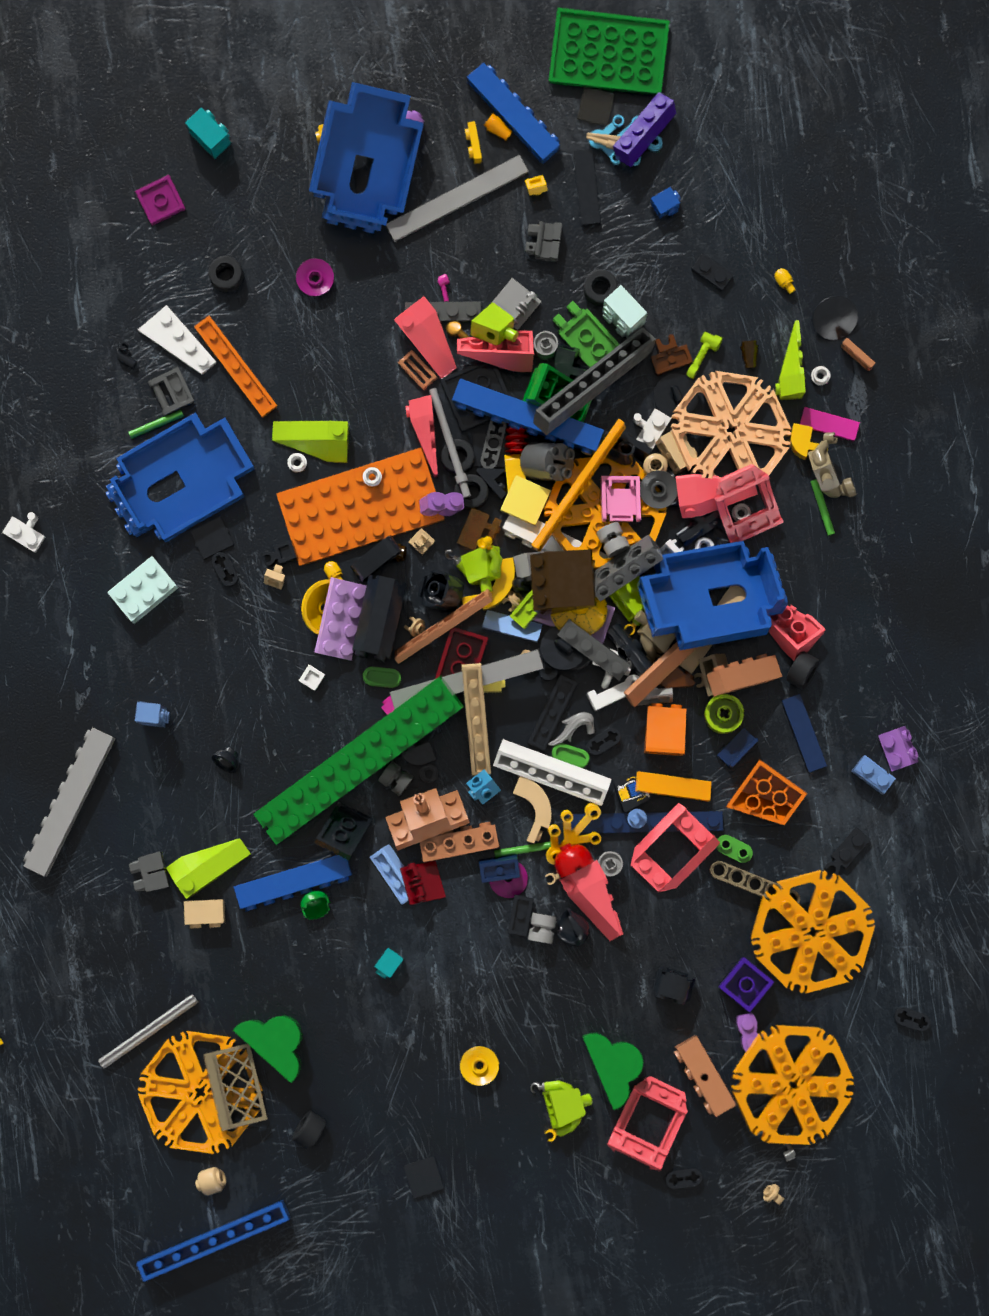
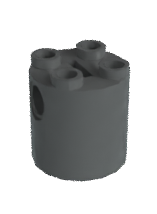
M531 442L522 451L520 466L524 475L532 480L563 481L572 476L575 453L573 449L563 443Z

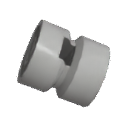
M543 331L536 335L533 343L535 355L541 360H550L555 357L558 348V339L555 334L550 331Z
M618 522L608 524L596 532L600 543L605 544L603 549L608 558L615 557L630 547L626 537L622 536L623 530Z
M613 851L603 853L598 859L607 877L617 875L623 867L621 856Z
M532 913L531 924L533 928L529 930L528 940L552 944L554 936L552 929L555 928L557 917Z

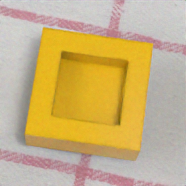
M543 175L525 180L529 195H539L548 191Z

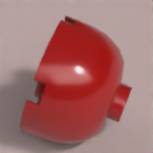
M567 843L560 847L561 851L556 855L554 864L560 878H563L580 868L586 867L594 860L589 850L583 845L576 844L571 846L570 843Z

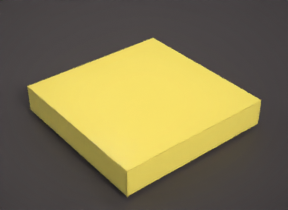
M516 475L500 511L536 526L551 490Z

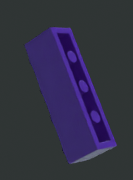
M658 92L613 145L617 160L632 167L676 115L674 100Z

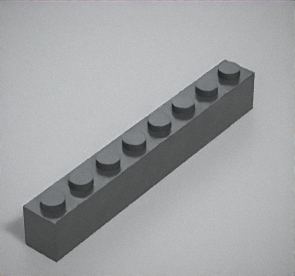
M643 327L536 409L533 424L548 435L653 352L656 338Z

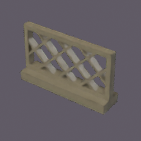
M243 1044L203 1054L221 1131L267 1120L250 1045ZM246 1048L248 1057L243 1063L234 1056L238 1050ZM235 1051L233 1055L228 1054V1052ZM226 1054L230 1057L225 1067L218 1064L216 1055ZM233 1059L242 1064L237 1075L227 1069ZM244 1066L252 1071L249 1081L239 1077ZM225 1071L235 1076L230 1086L222 1082V1076ZM237 1078L247 1084L241 1094L232 1089ZM249 1085L255 1088L257 1092L253 1101L243 1095ZM223 1086H225L226 1088H228V1090L226 1091V1093H225V1091H224V1087H223ZM230 1090L239 1095L234 1106L228 1103L226 1099ZM242 1097L251 1102L246 1113L236 1107ZM253 1104L261 1109L262 1117L253 1118L248 1115ZM234 1109L244 1114L240 1122L232 1124L231 1114ZM246 1116L250 1118V1120L244 1121Z

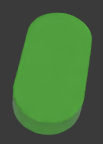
M372 666L365 669L363 680L369 686L396 688L401 682V675L395 669Z
M560 743L555 745L552 750L553 758L574 766L584 768L589 763V754L583 749Z

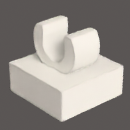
M669 539L660 548V551L663 554L682 552L684 548L681 547L679 549L675 545L676 539L672 541Z

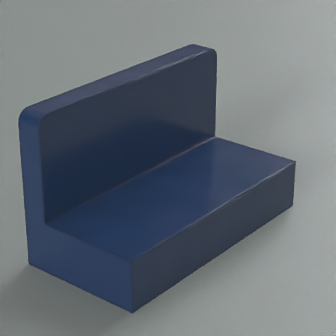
M743 728L717 756L731 769L757 743L758 739L754 738Z
M517 854L479 860L482 883L520 877Z

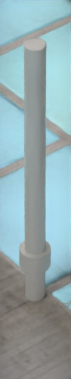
M430 389L429 392L455 469L456 482L460 485L463 497H470L467 475L463 472L437 389Z

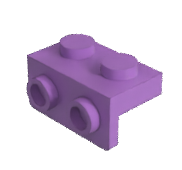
M905 726L878 735L891 771L918 762V752L913 747L911 734Z

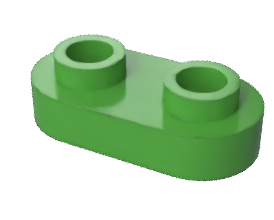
M722 835L718 838L720 844L716 849L721 854L740 863H746L752 858L753 851L749 845L729 835ZM723 841L729 842L728 848L722 846ZM744 849L747 852L745 857L740 856V850Z

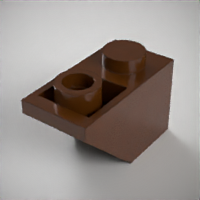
M677 667L659 685L663 688L676 689L693 687L695 682L693 681L694 677L689 672H682Z

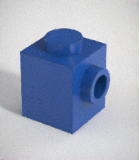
M669 187L652 197L650 203L658 217L662 218L667 214L671 216L678 211L681 198L676 190L673 191Z

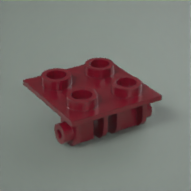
M436 860L420 864L411 863L406 867L400 868L410 905L446 897Z

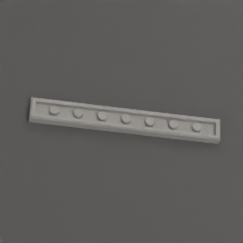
M520 155L387 223L386 227L394 242L527 174L528 170Z
M539 650L482 665L483 686L543 669ZM462 671L443 677L454 694L464 691ZM435 679L390 692L394 709Z

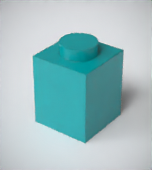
M387 948L374 966L377 968L376 973L384 979L387 976L391 978L404 958L390 948Z

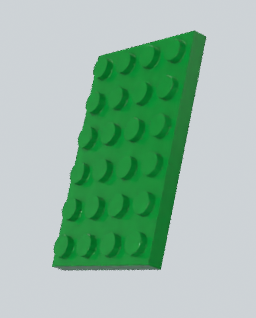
M557 8L549 83L649 95L661 93L670 21Z

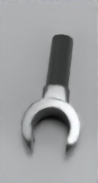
M786 1144L788 1150L783 1152L786 1161L789 1162L795 1158V1152L791 1144Z

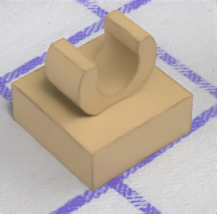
M421 528L408 543L423 556L435 543V540Z
M276 564L273 571L267 569L264 575V584L282 590L285 581V575L282 574L283 567Z

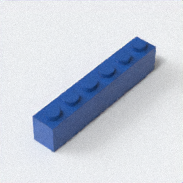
M483 62L467 77V83L534 156L544 164L560 150L559 139L553 133L551 135L546 130L547 126L541 120H536L534 112L528 106L524 107L518 94L515 92L512 94L508 89L509 85L506 81L500 80L496 76L497 73L490 65L487 66Z
M336 855L234 886L240 909L245 908V911L256 909V905L264 903V906L273 904L276 898L282 897L283 900L294 897L293 893L299 891L302 895L311 892L312 888L319 886L320 889L329 887L332 881L337 880L338 883L348 881L349 876H352L348 860Z

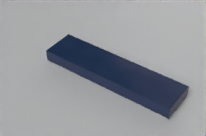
M798 694L782 700L808 773L826 767L827 764L801 695Z

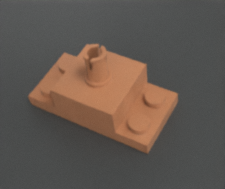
M436 788L400 801L403 811L385 817L397 851L470 823L458 790L439 797Z

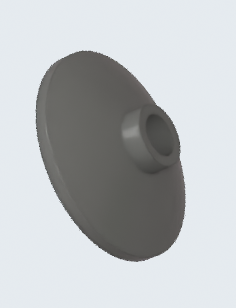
M652 471L642 479L640 484L641 498L652 508L660 509L671 505L678 494L675 478L666 471ZM657 485L662 486V490L659 492L655 490Z

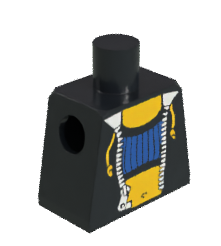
M637 773L612 778L624 813L652 798L651 793L635 791Z

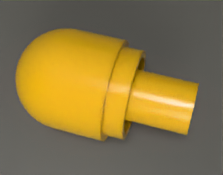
M786 269L777 270L774 277L778 285L782 289L786 288L789 294L793 293L796 289L792 285V276Z
M333 561L327 562L324 566V572L329 579L332 577L343 580L341 578L343 575L342 570L338 564Z

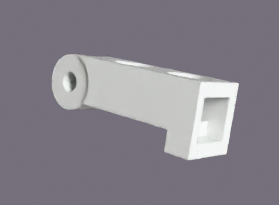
M630 675L626 678L625 682L599 694H596L595 690L588 692L586 695L594 712L626 697L623 692L639 676Z

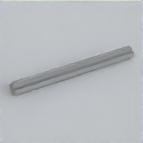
M188 996L99 1059L98 1062L101 1067H108L196 1005L198 1001L195 996Z

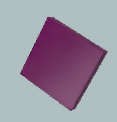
M169 175L135 191L152 226L186 210Z

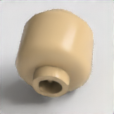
M650 454L644 460L643 471L645 475L656 471L657 467L658 470L667 472L668 463L661 454Z
M216 1167L201 1171L198 1174V1180H196L197 1189L205 1195L221 1192L226 1184L224 1172Z

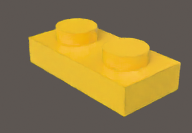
M475 121L468 122V129H465L466 140L471 142V147H468L470 159L474 158V164L482 163Z

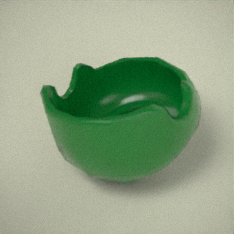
M311 891L301 900L302 913L309 920L319 919L330 910L329 898L322 891Z

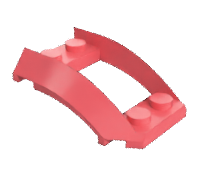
M752 464L718 480L715 502L730 543L744 541L784 523L770 485L769 475ZM758 484L766 508L733 523L725 499Z
M680 803L634 848L630 866L658 893L677 888L720 844L718 839ZM671 824L700 850L673 878L644 852Z
M647 1077L634 1086L607 1145L613 1152L616 1150L649 1166V1169L661 1170L676 1134L688 1112L685 1093L656 1078ZM641 1095L675 1111L659 1147L625 1131Z

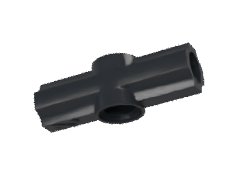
M718 510L703 516H697L691 521L692 523L679 531L676 536L686 548L699 537L707 535L716 528L717 524L722 522Z
M617 623L607 631V636L617 647L618 655L631 664V667L639 677L652 666L651 662L643 654L640 642L637 639H632L621 624Z

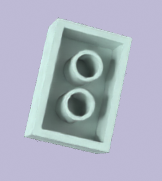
M622 285L604 300L602 311L604 314L602 316L609 324L613 323L617 327L615 330L621 337L625 336L628 339L645 325L647 312Z
M151 556L107 593L130 621L135 624L178 589V586L155 558Z

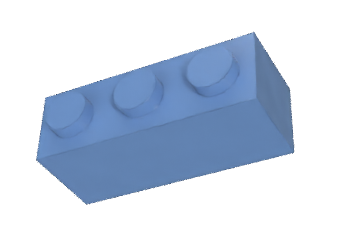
M137 702L135 716L137 723L155 727H165V723H169L170 712H167L166 707L161 704Z

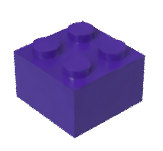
M742 957L718 988L746 1011L750 1012L774 981L746 958Z

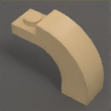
M520 776L513 794L529 801L535 810V822L527 839V842L534 844L535 840L539 842L543 831L540 828L548 829L550 826L551 806L547 795L537 783Z

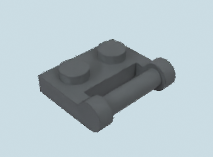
M178 367L148 381L150 388H153L163 409V416L174 413L195 402ZM162 382L165 383L174 404L169 406L159 385Z

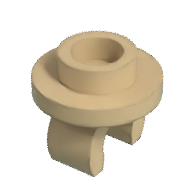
M510 591L507 595L508 597L502 601L503 604L508 601L512 603V607L508 610L509 612L515 610L523 600L522 595L514 591Z
M410 617L409 619L413 621L411 627L404 626L413 637L425 631V622L420 618Z
M776 1184L765 1188L763 1199L766 1202L774 1200L780 1205L784 1200L778 1194L779 1186Z

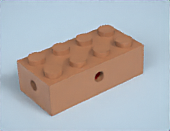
M694 1035L676 1045L677 1051L674 1054L680 1063L684 1062L686 1068L683 1070L688 1079H693L696 1083L693 1087L698 1096L704 1097L706 1102L703 1105L709 1114L713 1113L717 1117L736 1106L698 1037ZM706 1074V1078L702 1080L701 1075Z

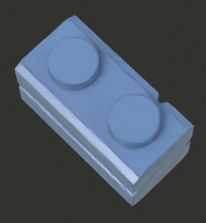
M866 755L861 757L851 771L882 795L885 794L896 779L891 774H887V771Z

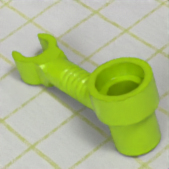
M707 332L703 333L700 340L703 345L687 372L689 378H695L709 349L717 352L722 343V337L718 335L713 336Z

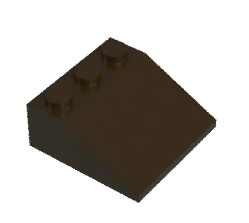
M591 549L551 551L530 555L533 608L535 612L541 615H549L596 606Z

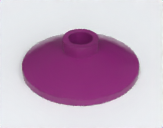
M309 259L299 266L296 273V282L300 290L305 294L320 296L328 292L332 287L334 273L331 266L324 260ZM314 276L319 277V280L317 282L312 281V278Z
M518 862L519 878H513L511 882H506L505 880L490 882L491 888L497 895L504 898H513L514 895H520L525 890L528 875L522 864Z

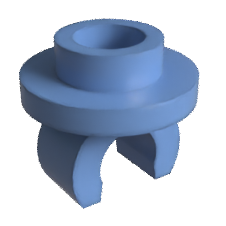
M634 809L628 814L627 820L631 827L641 828L645 825L647 816L644 811Z

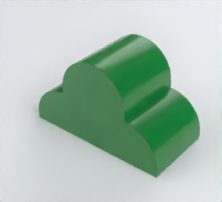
M540 363L538 368H535L522 401L540 407L574 380L549 364ZM591 401L570 418L584 422Z
M281 1015L270 1019L266 1023L259 1020H248L235 1027L233 1031L290 1083L298 1077L301 1071V1059L295 1050L301 1044L303 1033L300 1024L294 1018Z
M599 1033L583 1035L582 1037L613 1110L621 1107L628 1098V1082L637 1078L642 1071V1055L634 1045L628 1042L611 1044L605 1036Z

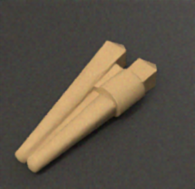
M588 132L586 136L587 139L612 150L614 149L613 145L621 137Z

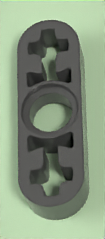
M490 420L481 456L482 468L495 469L497 467L507 428L506 422L502 421L501 423L504 426L499 428L498 434H502L500 437L496 434H490L491 431L495 433V425L493 423H496ZM496 438L499 441V446L497 448H490L488 445L490 439ZM486 450L493 453L497 452V455H492V461L495 463L490 464V466H487L486 462H484V459L488 460L489 452L485 453Z

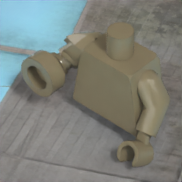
M835 432L824 433L823 441L818 444L815 450L808 452L820 489L830 498H839L840 495L853 497L857 493L851 477L844 479L840 485L827 450L828 444L837 443L838 439L834 437Z
M640 610L634 618L641 624L637 633L640 635V641L647 654V659L651 664H654L655 658L659 659L661 657L657 653H666L675 638V634L652 637L646 614Z

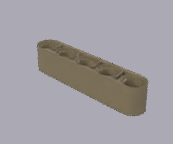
M721 861L714 862L709 869L713 878L760 897L764 896L768 900L770 899L766 896L765 892L768 891L770 886L775 884L780 889L782 888L781 885ZM715 865L723 867L724 872L722 875L718 876L714 873ZM734 872H739L742 876L739 883L733 882L731 878ZM752 879H757L760 883L757 890L751 889L749 885ZM790 889L789 893L795 895V901L799 904L800 895L795 890Z

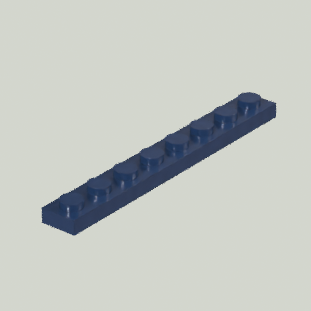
M722 811L690 812L708 831H723ZM669 812L645 813L647 821L641 828H633L629 825L627 820L629 813H604L598 819L592 820L581 833H591L594 831L598 833L650 832ZM572 814L571 831L586 814ZM671 824L664 832L680 831Z

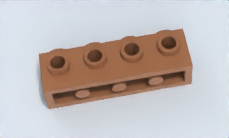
M767 654L757 656L754 661L751 657L742 660V664H739L738 661L727 664V668L721 665L713 668L714 672L707 674L714 697L782 677L776 656L767 657Z
M491 822L480 823V827L472 829L471 825L460 827L461 831L459 832L451 830L442 835L421 841L420 848L423 862L499 848L495 824L491 825Z

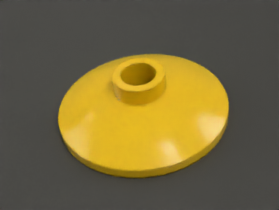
M476 1046L464 1053L460 1062V1070L463 1077L469 1083L485 1085L496 1077L499 1070V1062L492 1050L483 1046ZM477 1062L483 1063L482 1069L476 1068Z

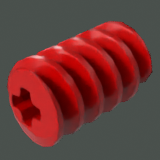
M511 427L506 429V432L510 434L505 437L508 441L505 444V448L509 449L506 452L522 453L523 446L529 444L524 441V439L530 438V435L525 434L527 430L522 428L516 430Z

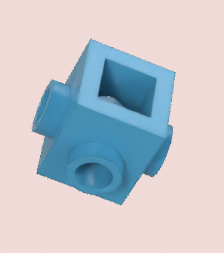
M485 769L466 783L471 789L468 791L474 801L478 799L482 804L501 791Z

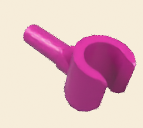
M446 274L438 278L444 302L449 301L445 285L449 284L450 281Z

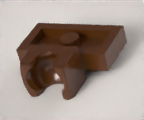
M673 334L669 335L668 345H663L660 339L655 341L658 354L651 356L650 359L657 376L693 363L687 344L677 347Z

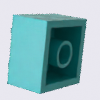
M201 107L185 122L190 135L214 159L231 144L227 128L222 123L218 125L215 116L209 110L205 111Z

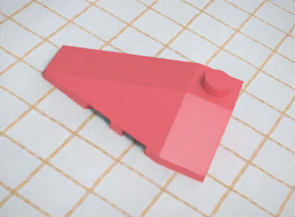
M425 296L394 319L440 378L446 377L457 368L437 312Z
M515 330L519 332L515 342L505 339L499 345L491 344L476 337L457 339V354L514 372H532L534 357L533 331Z
M429 395L409 400V406H406L407 418L410 417L411 424L434 477H438L432 397Z
M701 474L676 476L682 518L703 516L718 510L715 494L719 476H713L712 478H702ZM754 485L726 498L727 506L757 495V487Z
M787 605L782 614L770 616L772 626L769 633L780 648L795 661L801 652L807 653L826 629L811 615H804L797 611L796 607L792 605L789 607Z
M598 860L560 880L569 898L609 941L623 935L618 914L611 905V901H613L612 894H608L606 884H608L607 877Z

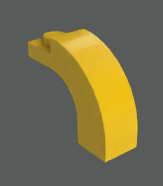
M513 557L502 560L501 576L496 579L492 587V602L484 606L483 611L498 606L511 591L512 581L515 579ZM477 595L462 597L463 605Z

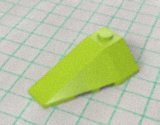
M273 421L272 441L327 462L347 463L348 422Z
M239 838L182 856L166 867L184 897L190 899L251 853Z

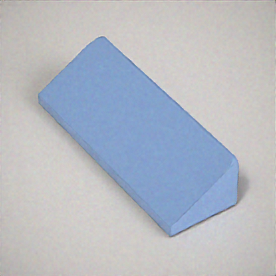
M487 610L482 628L538 643L543 624L531 621L524 629L509 615Z
M388 844L370 856V859L401 905L409 901L400 868L404 867V865Z

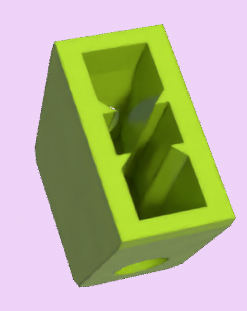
M492 302L472 320L470 335L491 344L499 345L505 339L515 342L519 332L513 329L514 317Z

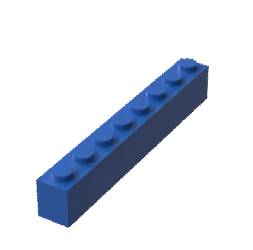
M463 379L459 380L452 398L453 404L460 410L465 411L469 409L477 416H489L496 423L506 422L513 429L519 430L522 428L527 430V433L537 436L539 434L545 436L544 439L553 443L559 441L571 449L574 447L581 449L583 454L589 456L595 454L604 436L603 429L570 417L546 435L533 424L535 411L539 406Z
M281 1200L144 1258L136 1264L143 1281H146L288 1221L290 1215L284 1200Z

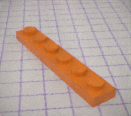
M210 316L194 326L262 418L278 407Z

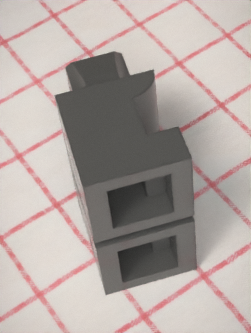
M539 221V224H529L527 236L537 237V243L526 242L525 253L534 255L535 259L557 262L562 223L550 224Z
M161 851L139 857L137 861L129 864L131 874L141 872L143 878L133 881L135 891L151 892L171 887L167 870H163L166 869V865ZM158 870H163V871H159V872H155V873L149 874L150 872H154V871H158Z

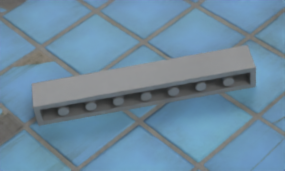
M93 727L91 731L88 730L83 739L85 743L82 748H78L75 754L77 759L74 765L71 764L67 770L66 775L68 777L66 782L60 784L58 789L60 794L57 800L53 799L49 807L51 812L48 817H44L40 826L42 830L40 834L35 835L32 841L34 846L31 852L28 851L24 857V867L42 876H48L116 738Z

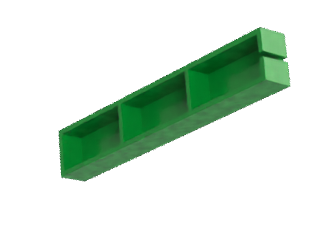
M439 676L253 815L263 828L266 826L269 828L266 832L277 845L464 707L443 677Z

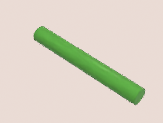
M178 410L129 431L131 439L184 417L181 410Z
M817 479L810 482L827 535H833L835 531Z
M551 841L494 850L495 858L548 850L551 847Z

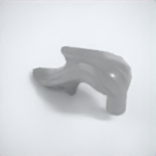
M581 712L562 721V723L566 724L564 731L555 740L548 743V745H558L565 740L571 742L573 732L581 725H586L587 734L595 733L592 714Z

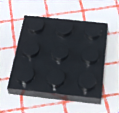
M480 362L440 379L462 432L490 421L491 417L486 415L480 417L473 414L472 410L466 409L463 411L455 407L452 398L459 380L463 379L509 396L497 366Z

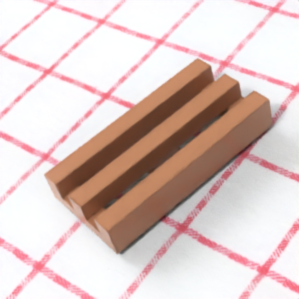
M848 338L843 341L841 348L867 371H870L875 362Z
M412 350L398 362L423 391L438 378ZM410 356L431 376L430 379L409 359ZM405 361H406V362L419 374V376L426 382L425 384H423V383L413 374V372L404 364Z

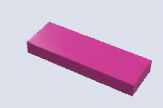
M804 407L800 425L813 427L812 430L822 433L835 432L834 436L855 441L860 422L807 407Z

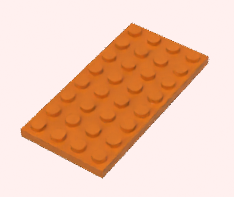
M422 447L276 493L290 539L293 541L299 557L297 558L299 566L381 541L390 535L394 537L445 520L444 516L440 514L425 516L420 513L419 500L429 493L436 492ZM370 467L377 468L382 475L381 482L374 487L366 485L363 481V473ZM369 475V479L372 481L375 480L376 475Z

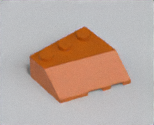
M759 759L726 807L785 825L807 795V792Z

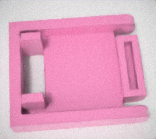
M601 476L602 522H606V515L609 516V522H633V516H636V522H640V476ZM612 483H629V489H611Z

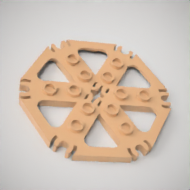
M721 371L711 372L709 374L710 381L706 380L704 375L698 378L672 412L675 414L671 417L678 420V424H672L670 428H672L671 433L688 471L694 466L695 468L691 471V474L700 471L702 478L716 476L714 469L728 450L737 470L750 464L759 468L748 444L751 443L770 446L774 449L773 457L765 468L761 469L770 475L789 449L786 446H789L790 442L785 441L784 436L791 435L790 425L774 389L768 395L767 393L771 386H768L765 390L762 389L760 386L763 382L762 379L755 385L758 377ZM724 382L741 384L747 388V393L734 410L722 384ZM697 393H702L714 417L687 413L686 407ZM767 403L770 405L777 420V426L749 422L761 405ZM728 425H730L731 428H735V431L733 432L734 435H732L731 432H727V429L729 428ZM685 434L712 437L713 439L698 458H692L683 437Z

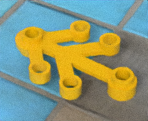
M589 803L584 809L586 815L572 831L571 822L573 815L571 811L564 810L561 813L564 840L560 844L558 843V836L561 834L560 828L555 824L549 826L548 832L550 834L551 847L546 852V859L550 864L555 865V858L553 856L561 851L560 847L567 843L573 845L591 842L597 845L601 842V836L596 831L590 834L579 835L592 820L600 817L601 809L597 804ZM592 811H597L596 814L591 815ZM565 815H570L568 819H564ZM553 829H557L556 833H551ZM594 836H598L596 840H592Z

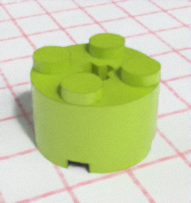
M728 694L713 697L706 705L704 711V719L707 726L719 734H727L736 730L744 717L742 703L736 697ZM721 709L723 711H728L727 719L725 717H720Z

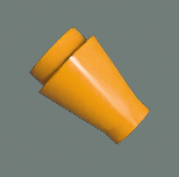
M492 114L484 124L487 131L504 140L512 133L498 115Z

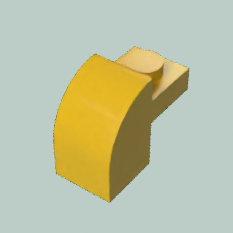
M794 423L790 436V446L796 456L805 460L808 452L815 450L818 443L810 442L813 427Z

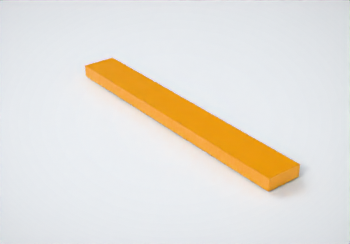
M617 420L531 544L533 549L538 552L542 550L624 432L626 426L622 420Z

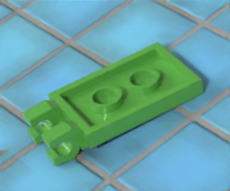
M574 301L566 307L574 316L568 323L560 314L553 318V322L560 328L558 331L559 336L568 346L580 349L578 357L587 367H592L620 345L588 309L585 310L583 308L581 310Z

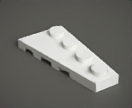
M167 305L138 329L140 333L182 360L201 375L216 364L213 357Z

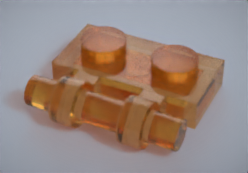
M472 508L457 543L475 550L477 541L480 539L484 528L490 530L487 536L492 538L491 546L494 545L493 541L496 534L500 532L502 520L495 517L493 524L487 522L489 514Z

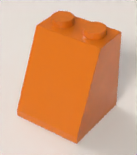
M652 703L651 706L647 707L644 753L683 756L685 754L686 709H682V705L671 704V708L663 707V704Z

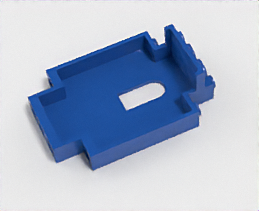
M352 82L347 104L328 101L309 191L314 193V197L325 199V195L327 196L322 218L327 219V223L338 225V222L345 223L347 228L356 229V226L363 227L365 232L374 233L375 230L380 231L382 225L386 226L388 218L384 217L385 209H387L386 213L397 215L398 212H404L424 124L423 122L406 119L411 96ZM356 154L373 158L366 190L360 194L352 192L349 186Z
M195 412L117 457L116 459L119 463L116 466L121 475L124 473L125 475L120 478L115 476L110 479L111 483L106 486L108 489L106 495L110 502L114 501L117 508L115 510L120 519L124 517L127 522L124 526L130 535L134 534L137 538L156 527L154 532L158 539H163L167 542L244 498L245 496L235 480L248 474L255 468L226 418L205 428ZM177 471L186 487L160 502L151 501L148 498V489L153 484Z
M744 541L662 555L664 559L654 565L656 574L642 576L637 583L652 637L674 633L679 650L766 635L772 626L770 616L782 614L788 605L779 572L776 571L777 566L772 553L770 554L769 548H761L756 557L749 558L750 552L748 547H745ZM739 586L746 593L743 601L713 606L708 590Z

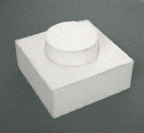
M308 665L299 681L316 691L325 674Z

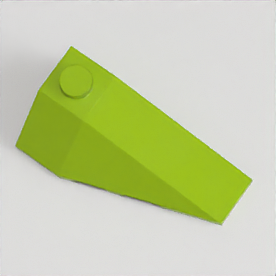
M799 320L794 322L779 380L775 384V394L779 395V400L802 399L805 394L804 367L800 368L803 355L802 351L799 350V347H801Z

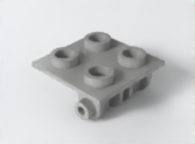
M513 278L493 300V303L514 317V328L516 330L520 329L542 302L534 292H529Z

